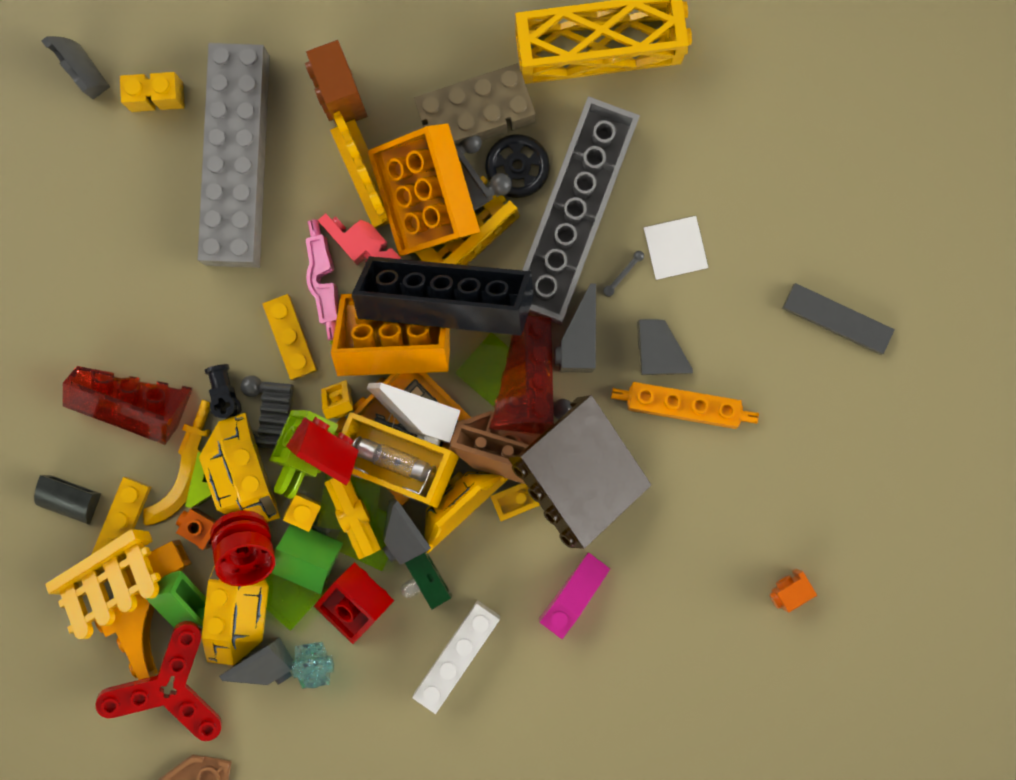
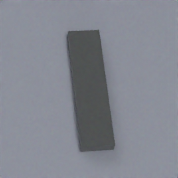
M797 283L793 284L782 309L880 355L884 354L895 330Z

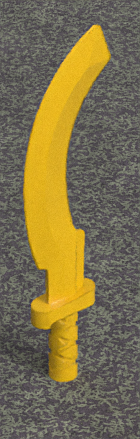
M202 399L193 426L184 423L182 430L186 431L178 450V453L181 455V462L177 479L170 492L161 501L144 508V525H153L168 519L186 503L197 454L201 452L198 450L202 436L209 437L211 432L210 429L202 430L210 411L211 402Z

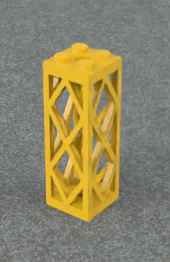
M611 0L515 13L518 59L525 84L681 64L684 56L688 54L689 45L692 44L691 29L686 28L685 18H688L687 1ZM634 9L639 11L634 14L628 15ZM563 18L568 20L567 22L561 24L558 23ZM663 21V25L658 29L643 24L646 22ZM619 26L614 31L610 30L611 27ZM632 27L650 36L640 43L621 35V33ZM583 30L594 31L587 38L574 33L575 31ZM549 35L543 41L538 39L540 36ZM601 35L605 36L600 42H595ZM560 36L579 43L569 52L551 45ZM614 40L628 47L611 49L606 47V45ZM586 47L591 48V49L588 50L587 52H582V53H580V52H581L582 50H584ZM545 50L556 56L542 58L537 56V54Z

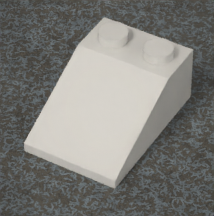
M368 383L367 389L408 432L416 434L417 438L440 446L441 442L450 443L460 410L384 383Z

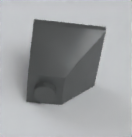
M395 498L389 500L382 537L386 546L382 550L391 562L396 559L401 565L425 553L431 547L401 504Z
M279 637L232 666L219 677L222 681L269 685L276 681L279 685L292 676L290 671L297 665Z

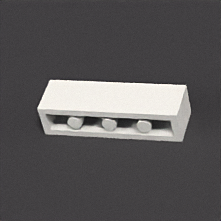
M477 600L416 689L412 698L436 714L499 622L500 615Z

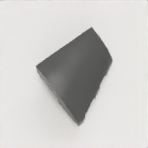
M47 36L41 40L46 48L55 53L60 60L59 64L70 75L81 91L90 98L95 99L110 88L107 81L79 43L57 36Z
M638 320V349H640L641 375L693 373V368L665 320Z

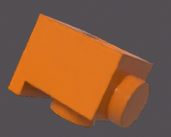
M192 508L189 512L183 511L178 517L176 525L179 528L176 533L199 546L198 548L206 550L212 546L210 531L217 520L197 508ZM193 523H197L199 526L197 533L191 530Z
M799 569L792 571L794 577L791 578L789 575L776 582L777 587L771 590L772 593L769 594V597L777 609L782 608L789 613L817 596L806 575Z

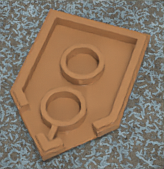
M193 754L158 780H229L232 761Z

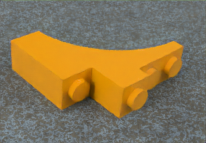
M180 539L171 541L151 551V554L148 555L153 572L159 573L161 578L170 573L182 571L185 567L192 564ZM129 567L126 569L131 586H134L136 581ZM138 593L135 595L137 607L134 611L122 612L117 606L113 609L115 620L111 625L100 626L96 620L95 625L101 633H104L105 637L117 634V645L123 653H126L130 661L129 670L134 678L140 680L153 677L158 674V671L154 664L150 644V628L155 608L146 598H143Z

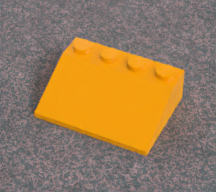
M449 123L426 126L367 150L400 257L480 232Z
M341 294L331 348V356L337 376L448 372L450 328L358 319L352 294Z

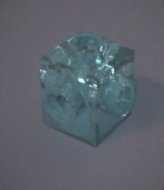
M317 642L295 646V661L292 662V674L294 678H298L301 688H317L330 685V673L334 672V662L332 655H327L324 643Z

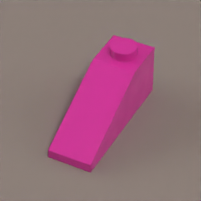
M588 552L539 617V622L563 639L601 585L610 568Z

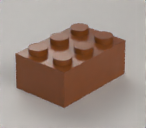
M335 40L306 51L309 61L305 63V66L316 88L314 90L318 101L322 105L328 120L335 121L333 113L340 111L346 123L354 119L358 121L368 117L339 41Z

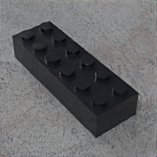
M371 256L368 257L352 292L358 319L522 336L534 297L531 271Z

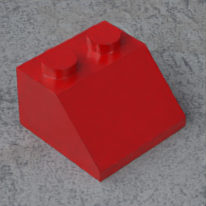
M304 417L286 447L300 459L347 486L359 452L358 449L352 446L354 440L340 431L337 436L328 431L330 425L317 417L313 421Z
M354 562L330 586L314 607L354 644L395 600L364 569Z

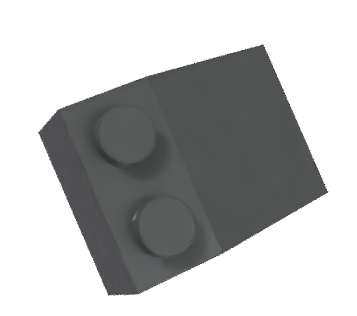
M596 284L589 285L559 347L554 349V366H559V372L592 373L596 369Z

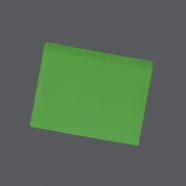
M290 524L275 549L276 565L272 574L322 594L344 542L316 530L310 529L308 532Z

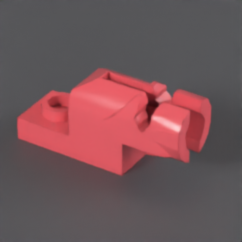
M325 213L318 219V222L356 265H359L365 258L368 259L369 256L401 259L392 248L383 251L387 248V241L372 224L366 221L359 220L343 233L346 227L336 216L331 219Z

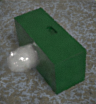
M427 552L405 562L413 578L401 586V593L404 597L412 598L422 592L431 610L452 598L450 590Z

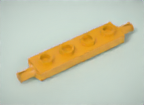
M633 382L629 390L612 388L611 399L627 401L628 411L737 429L741 421L757 424L759 420L758 412L744 411L742 400L638 382Z

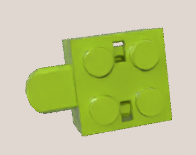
M291 410L269 459L270 462L283 467L274 486V492L279 495L284 493V496L288 499H293L296 496L304 475L316 477L317 473L321 472V470L297 457L286 447L304 417L311 421L315 417L330 425L328 431L337 436L338 424L311 411Z

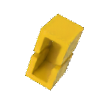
M175 72L150 73V79L145 74L120 75L121 103L131 112L155 111V105L160 110L185 108L183 81Z

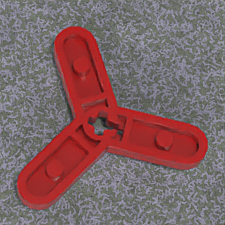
M183 621L177 624L169 640L158 675L103 689L96 699L97 713L108 719L164 706L199 740L211 741L217 738L222 728L221 718L186 684L201 642L200 627L192 621ZM171 676H174L173 688L176 691L171 690L169 694H165L164 688L161 686H167Z

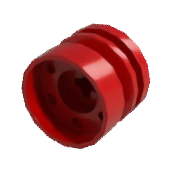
M235 511L220 517L213 524L210 537L215 572L222 582L231 586L243 587L254 585L272 573L276 565L269 524L262 515L254 511Z

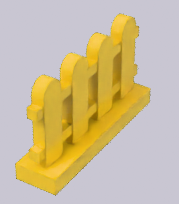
M338 111L333 113L338 127L331 129V134L374 228L378 229L389 224L367 151L368 148L355 119L346 123L342 114Z
M482 175L480 179L486 186L488 180ZM494 195L491 201L482 206L484 210L478 216L476 215L480 229L479 233L471 235L465 241L463 240L467 237L444 243L445 246L438 252L431 247L414 253L425 262L468 265L520 217L518 209L510 200L504 205L507 200L503 195L499 197Z
M129 530L45 584L48 594L61 595L62 599L58 603L60 608L66 609L71 624L67 627L68 632L74 634L77 639H89L92 636V622L95 620L100 626L111 625L115 620L113 609L117 606L122 612L134 611L137 607L135 595L138 593L143 598L153 599L158 595V581L161 580L159 573L153 572L148 559L151 551L149 547H145L153 542L149 531ZM129 567L136 581L134 586H131L126 569ZM107 581H109L114 598L111 600L104 585ZM86 594L92 608V612L89 614L83 600V596Z

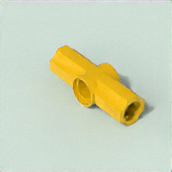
M334 478L324 482L336 508L337 520L344 533L348 534L359 560L381 550L382 548L370 524L369 512L363 500L359 499L351 479L347 486Z

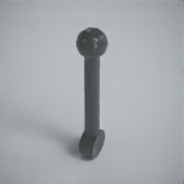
M636 251L633 256L634 258L613 283L604 288L605 296H612L615 287L638 261L644 259L642 251Z

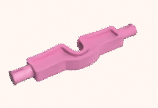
M317 219L308 221L310 237L306 238L309 258L306 280L310 293L316 299L319 322L326 325L327 340H333L339 308L338 287L334 283L321 284L320 282L324 275L334 271V265L327 237L321 235L319 222Z

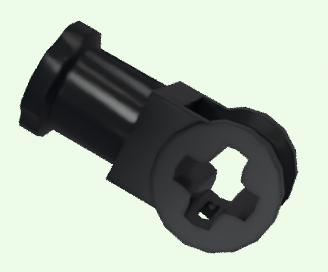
M229 364L215 365L204 370L205 374L209 376L211 389L209 390L211 397L210 410L215 417L221 419L240 415L242 410L241 403L236 398L235 389L230 384L227 372L230 369ZM225 402L230 403V407L226 408V412L222 411V407L226 406Z

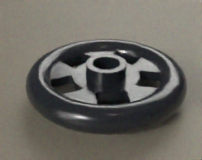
M522 134L508 135L498 140L489 150L485 161V171L489 182L497 174L496 168L504 166L505 173L511 179V182L513 179H524L525 186L511 187L510 191L505 194V196L511 198H524L536 193L545 184L550 171L549 157L544 147L534 138ZM523 146L533 151L530 158L520 152ZM507 147H510L514 153L504 159L500 153ZM519 161L523 166L520 169H514L512 164ZM531 164L539 166L537 176L529 175Z

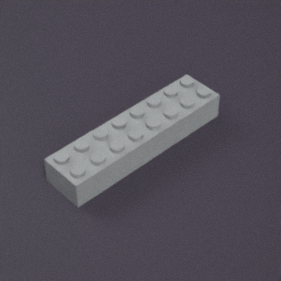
M209 43L198 242V261L205 266L260 268L270 55L264 45Z
M588 96L523 267V271H531L534 297L529 310L530 314L562 325L640 115Z

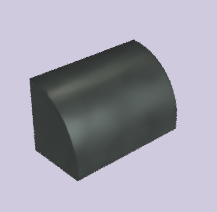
M40 475L35 489L34 502L39 507L90 525L101 493L52 475Z

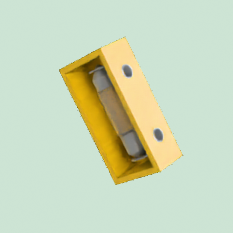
M350 412L342 433L353 439L352 446L359 450L352 475L438 509L459 456L448 449Z

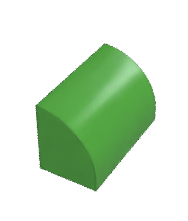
M176 571L161 578L158 581V595L153 599L146 598L148 602L173 628L183 621H192L200 628H203L206 602L204 594L182 571Z

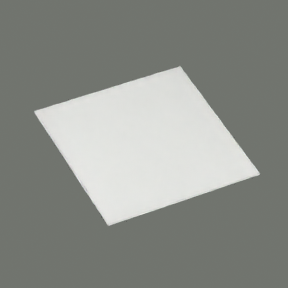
M696 216L644 227L656 280L708 268Z

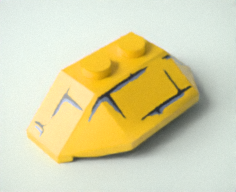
M243 413L219 421L199 456L216 510L224 514L241 510L254 511L262 515L267 522L281 518L247 414Z
M468 471L464 475L458 472L448 482L451 487L444 493L438 509L432 506L426 509L425 540L431 547L426 552L429 553L508 479L487 472Z
M214 565L207 585L201 636L207 662L236 665L263 642L269 585L265 579L254 585L243 587L231 586L222 582L216 576Z

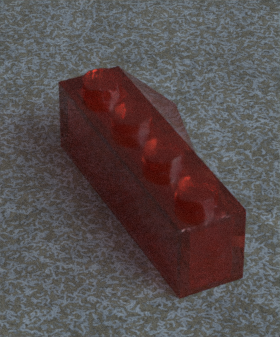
M527 316L522 336L512 335L506 357L507 362L500 381L502 383L499 395L496 398L494 416L491 419L489 429L542 434L554 424L551 318Z
M77 366L63 382V407L166 445L179 426L192 388L182 386L181 389L168 387L169 383L157 381L156 385L140 382L139 377L118 378L114 377L112 372Z

